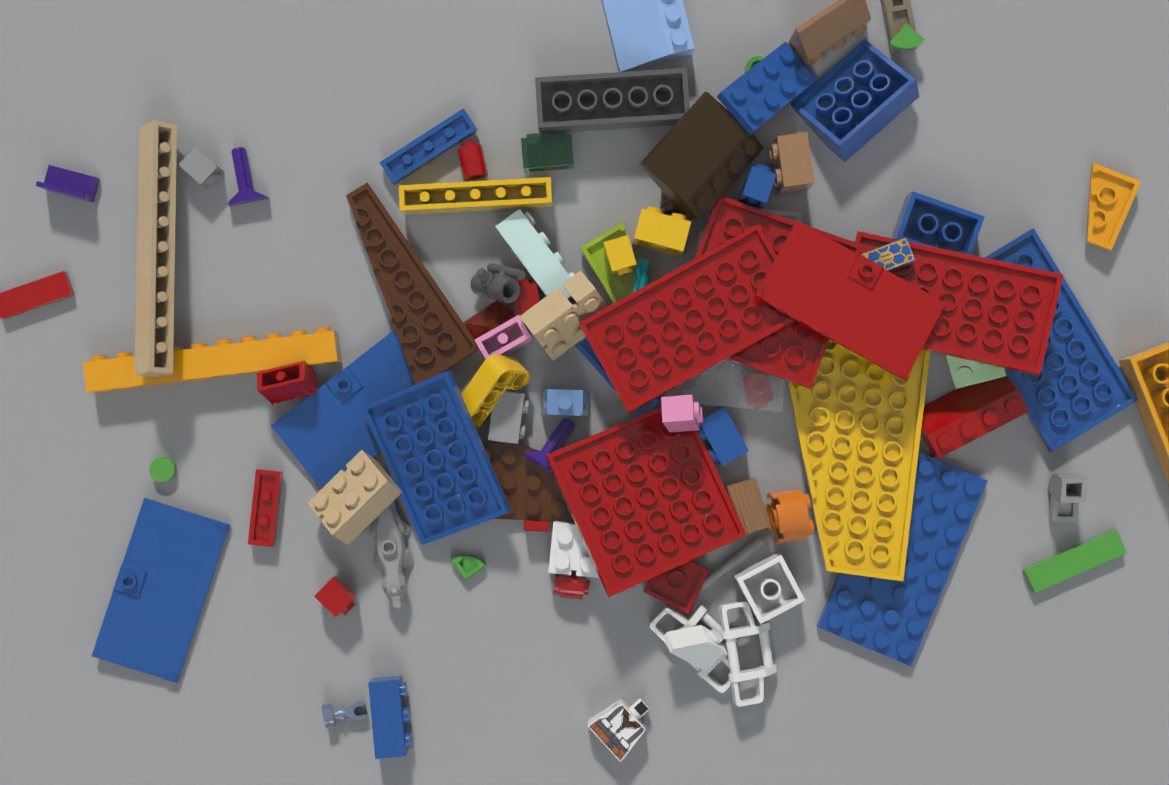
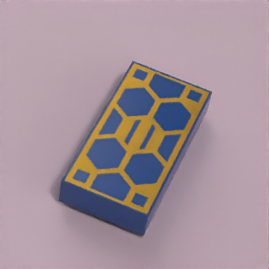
M907 237L860 254L889 272L913 264L916 261Z

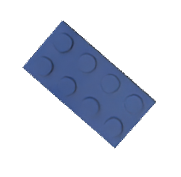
M785 41L721 91L717 98L751 135L818 80V77Z

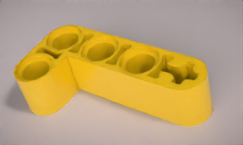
M499 354L489 356L461 394L477 431L506 389L519 390L530 380V373L513 356Z

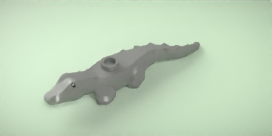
M395 501L372 522L369 535L376 542L377 554L374 566L378 571H384L383 591L388 597L392 608L401 609L404 604L407 587L403 568L412 566L414 558L411 552L406 549L405 536L409 533L410 527L404 517H401L396 511Z

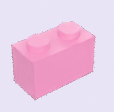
M517 315L475 339V342L484 358L487 359L493 354L507 355L529 343L533 338L524 322Z
M693 395L661 397L662 423L669 432L700 430L699 423L704 422L703 408L700 407L699 402H696Z

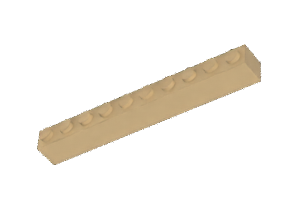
M157 120L139 127L134 375L147 377H162L173 374L177 125Z

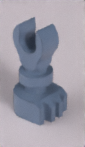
M357 701L345 709L343 706L338 707L336 711H334L331 704L322 705L325 728L336 726L337 720L345 722L346 719L350 718L355 720L364 719L367 713L358 715L354 710L356 707L365 705V702Z

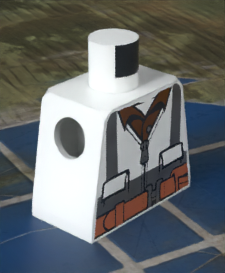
M641 698L630 707L620 699L588 720V727L621 762L645 732V724L640 718L650 709Z

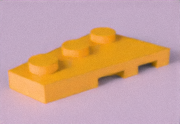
M1095 163L1091 165L1086 243L1108 252L1112 250L1141 181Z

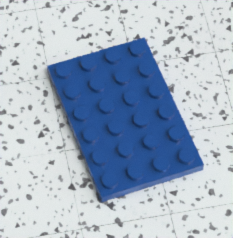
M451 369L361 407L393 481L402 490L400 497L421 545L511 511Z

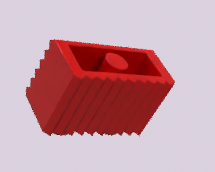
M305 360L257 372V391L272 405L275 402L278 404L289 399L292 401L294 398L315 395L317 393V374Z

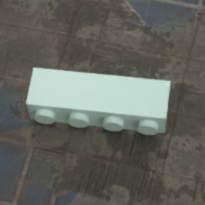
M518 209L495 226L533 280L537 282L545 296L559 288L568 300L572 298L562 284L573 277L574 273L568 274L563 268V265L566 264L558 252L554 254L548 248V245L551 244L543 232L537 233L533 227L536 222L528 212L523 214Z

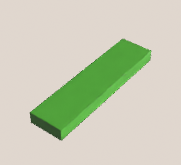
M1113 529L1023 569V572L1032 592L1037 593L1127 552L1118 531Z

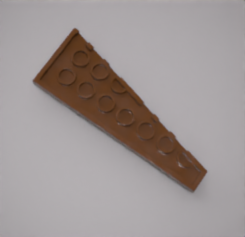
M368 182L346 195L414 384L447 371L479 350L475 339Z

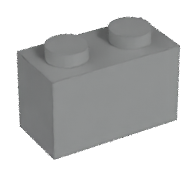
M508 391L503 393L491 412L488 440L519 444V440L525 438L526 424H522L523 414H528L529 399H525V394Z

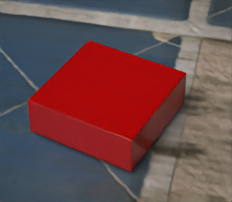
M524 520L525 531H549L550 521Z

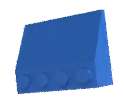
M864 39L790 105L821 141L845 162L920 96L916 79Z

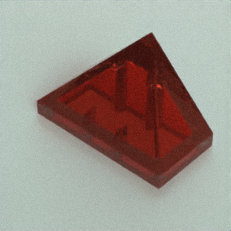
M496 300L463 323L473 338L477 339L517 315L511 306H505L503 302Z

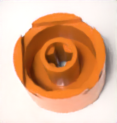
M800 489L767 494L766 498H771V503H766V513L771 525L769 530L775 531L777 537L772 539L776 544L804 540L809 535L814 534V524L812 519H809L808 509L811 508L808 494H803Z

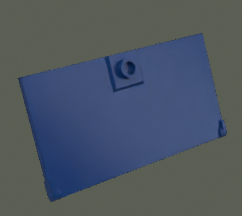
M395 329L318 388L315 395L308 396L271 425L320 489L341 469L346 471L348 468L345 465L361 450L371 457H375L381 452L361 407L415 385Z
M144 498L92 657L178 683L230 524Z

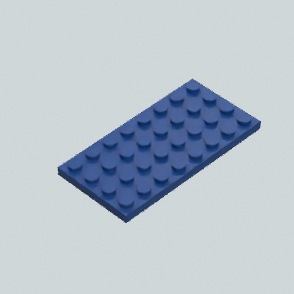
M1034 228L984 257L1061 274ZM1063 277L1041 374L1037 376L1006 369V377L1018 389L1029 411L1026 414L1049 452L1055 451L1138 401Z
M919 452L904 581L838 573L817 627L911 666L988 481Z

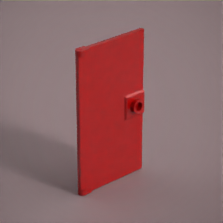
M796 220L754 295L755 298L903 381H906L946 305L945 302Z

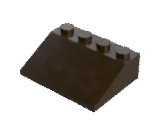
M704 92L642 160L640 165L682 215L688 219L701 220L764 147L753 133L750 135L721 103L708 92Z

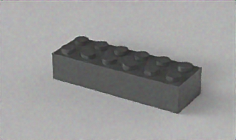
M687 68L535 77L539 134L672 126L690 109Z

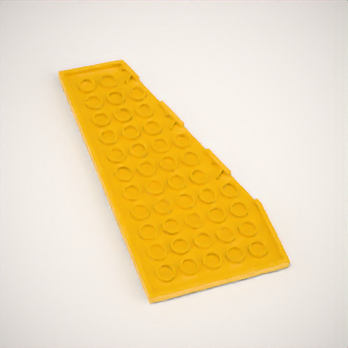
M829 339L812 388L808 389L787 381L825 571L904 581L930 351L921 350L906 381H903Z

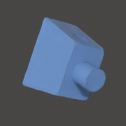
M542 390L541 415L589 416L590 391Z

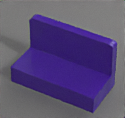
M48 165L44 183L37 181L36 186L46 191L94 203L100 179Z

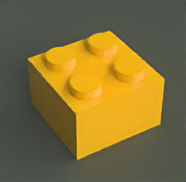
M648 206L647 210L642 208L632 244L680 257L684 251L691 221H687L686 216L672 213L671 216L661 214L662 210L651 206Z

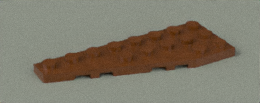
M483 443L511 508L509 513L494 519L574 522L554 476L522 456L523 452H536L539 450L523 444Z

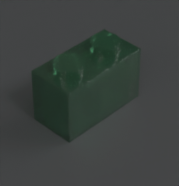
M565 131L552 132L551 136L541 137L540 133L527 134L526 138H521L524 173L574 169L571 134L566 135Z

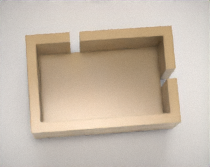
M581 271L562 284L576 301L574 305L557 288L519 316L552 361L586 337L579 322L607 307L595 287Z
M363 450L345 465L348 468L346 471L341 469L308 502L315 514L322 519V523L331 535L347 545L402 493V490L378 461Z

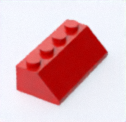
M1004 376L955 389L924 405L921 438L931 457L940 458L1029 411L1018 389Z

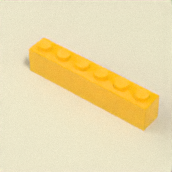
M551 177L398 185L399 205L403 215L553 207Z

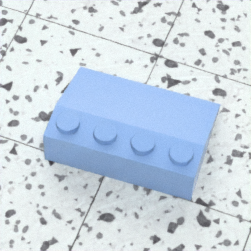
M602 0L619 72L636 70L693 55L694 45L683 0Z

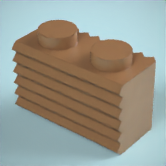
M752 477L725 486L746 534L771 526L756 478Z

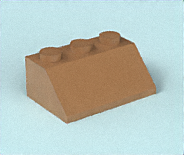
M838 0L797 27L789 40V44L806 65L811 62L813 65L818 64L826 58V52L831 49L834 52L839 50L847 43V38L852 35L856 38L868 29L866 26L870 22L871 16L866 1Z

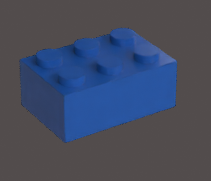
M912 191L904 200L891 238L900 240L907 237L908 242L972 255L985 216Z

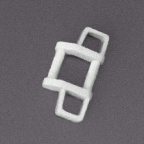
M739 601L722 604L719 606L723 630L721 632L722 638L726 641L730 667L728 677L729 682H731L733 703L738 707L761 703L764 700V677L777 672L776 664H773L768 633L770 623L768 621L762 624L755 623L747 602ZM742 607L748 626L729 629L727 610ZM759 634L763 665L754 669L740 671L735 638ZM756 679V696L740 700L738 682Z
M702 604L695 609L688 619L672 606L666 605L650 622V628L665 642L666 646L667 644L663 636L665 632L657 625V622L666 614L672 615L683 624L679 629L694 627L700 620L710 630H716L721 636V631H723L722 626L706 613L707 609ZM723 639V645L726 652L706 672L689 663L697 670L696 674L705 679L720 693L725 692L731 686V682L728 679L725 683L721 684L709 672L721 661L730 669L725 639Z

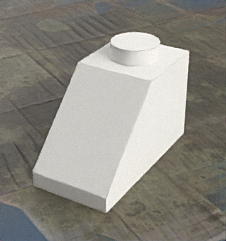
M702 625L669 631L663 635L670 653L705 672L726 652L722 643V636L716 630H709Z

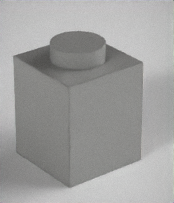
M196 146L178 164L206 189L209 186L216 185L221 179L220 174L223 172L214 161Z

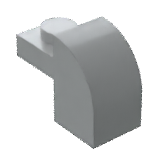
M1052 474L1048 484V492L1051 494L1049 514L1051 521H1078L1079 503H1086L1088 478L1083 474Z

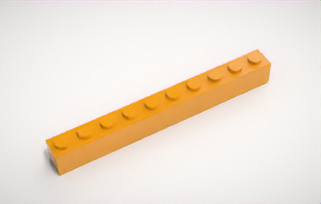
M330 327L315 329L316 333L306 334V330L290 332L291 336L281 337V333L265 335V340L256 341V337L241 338V343L231 344V340L216 341V346L207 347L206 343L191 344V349L182 350L181 346H173V374L162 377L134 375L135 356H132L131 352L117 353L116 358L107 359L106 355L93 356L90 362H83L86 393H99L257 373L304 360L309 366L342 362L338 332L331 331Z

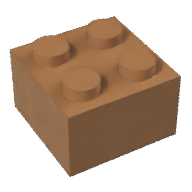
M808 132L777 136L771 144V149H768L769 164H773L774 173L777 174L772 188L777 189V195L807 191L815 183Z

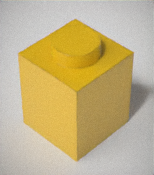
M628 235L603 242L611 273H617L618 276L632 273V268L636 267L637 263Z

